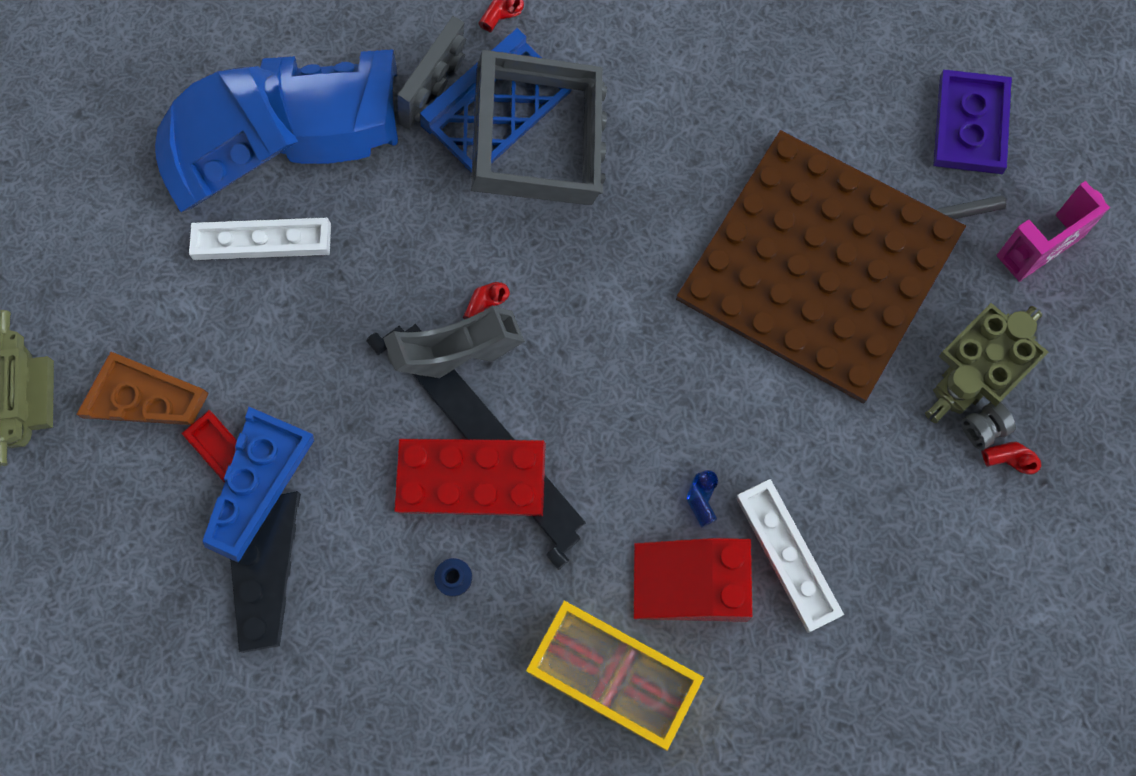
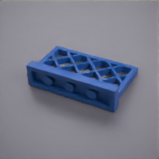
M518 28L491 50L541 58L526 43V36ZM478 62L420 112L421 127L429 134L432 133L471 173L472 160L467 156V145H473V138H467V123H474V116H468V105L475 101L476 68ZM512 81L511 95L494 94V102H511V117H493V124L511 125V135L506 139H492V146L497 147L492 151L491 164L563 100L572 89L559 88L560 91L553 97L539 96V85L535 84V96L515 95L516 81ZM515 103H535V113L530 118L515 117ZM464 110V115H458ZM449 122L464 123L463 138L448 137L441 129ZM515 125H521L518 129L515 130ZM457 145H463V151Z

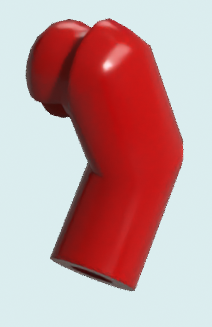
M493 0L478 22L479 26L488 32H492L499 20L518 16L524 8V1Z
M493 282L476 288L463 315V319L465 320L477 315L492 305L497 306L505 302L510 294L508 286L504 283Z
M1008 442L988 447L981 451L987 467L1006 463L1019 472L1028 475L1037 473L1041 468V460L1037 454L1019 442Z

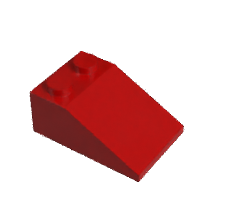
M707 538L634 543V619L748 622L752 618L751 539Z

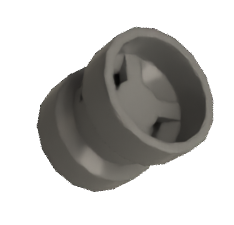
M990 402L982 408V412L979 414L971 413L961 420L964 433L974 447L979 450H984L994 444L995 438H1005L1016 430V424L1011 413L1001 402L996 407Z

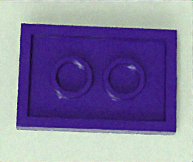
M943 69L939 80L933 166L1003 174L1005 172L1008 158L1012 77Z

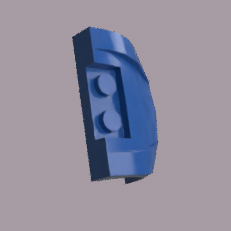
M393 49L363 51L360 54L359 64L341 62L335 66L325 67L310 64L298 68L295 56L262 59L260 68L272 71L275 74L265 81V92L270 105L285 127L298 140L296 144L281 152L287 155L290 162L329 164L369 157L371 148L386 143L390 145L398 143L393 104V77H397V67Z
M259 66L217 71L192 83L172 102L157 128L155 153L161 177L180 212L194 208L298 142L295 135L285 127L275 114L265 92L266 79L275 75L272 71L262 69Z

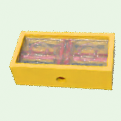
M565 600L526 669L527 673L664 751H668L704 679L700 674Z

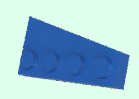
M248 407L245 416L246 422L242 433H239L231 466L227 468L221 495L217 497L202 541L205 548L236 562H239L314 442L313 434L251 407Z

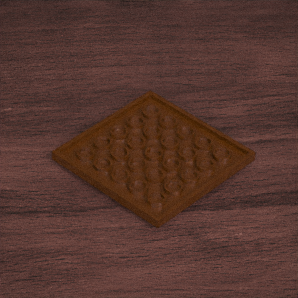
M780 130L677 294L676 300L864 404L966 225Z

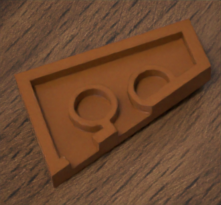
M110 352L76 415L83 419L192 425L209 393L200 387Z

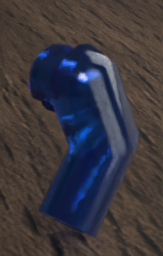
M705 470L695 475L686 495L687 502L701 528L717 520L709 501L714 489L718 485V477L710 470Z

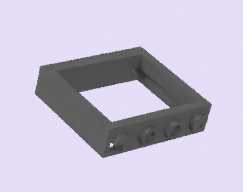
M482 50L476 68L471 191L592 205L598 195L603 194V183L606 180L605 174L601 173V163L604 162L606 155V143L601 142V135L607 120L606 111H602V101L605 100L607 86H605V82H602L603 67ZM495 79L584 91L582 183L491 172Z

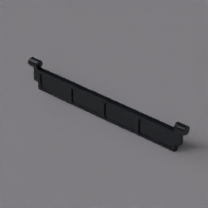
M414 324L406 331H404L400 326H398L390 333H392L393 331L421 332V330L416 324ZM378 333L371 334L366 340L377 355H380L387 349L384 339ZM455 369L441 378L412 374L467 440H515ZM545 475L543 516L532 517L555 543L556 546L546 556L559 570L569 562L564 553L581 540L576 531L586 522Z

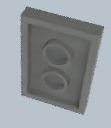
M452 16L398 93L399 124L409 130L416 121L421 123L420 112L428 106L433 96L439 97L448 82L446 77L451 70L456 72L465 58V54L462 53L466 42L464 22L455 16Z

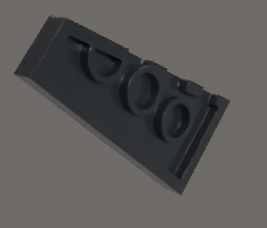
M298 491L281 494L240 561L236 562L230 559L238 647L241 653L280 646L287 598L285 596L287 580L291 569L290 558L297 525L295 524L296 514L301 496Z

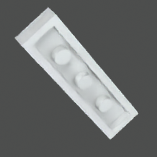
M328 218L191 223L189 255L193 260L330 255L331 223Z
M771 479L738 494L736 499L807 633L844 615Z

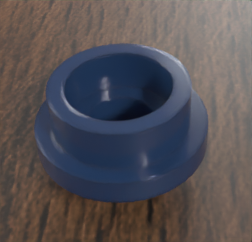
M447 559L435 571V584L444 595L450 597L460 596L471 586L472 571L460 559ZM453 570L458 571L460 574L459 580L456 583H448L446 580L447 574Z

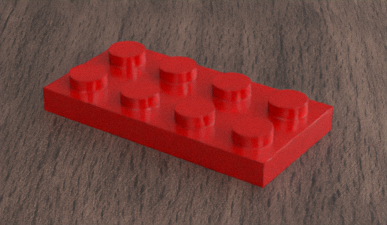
M399 439L394 512L409 514L543 516L546 443L544 440Z

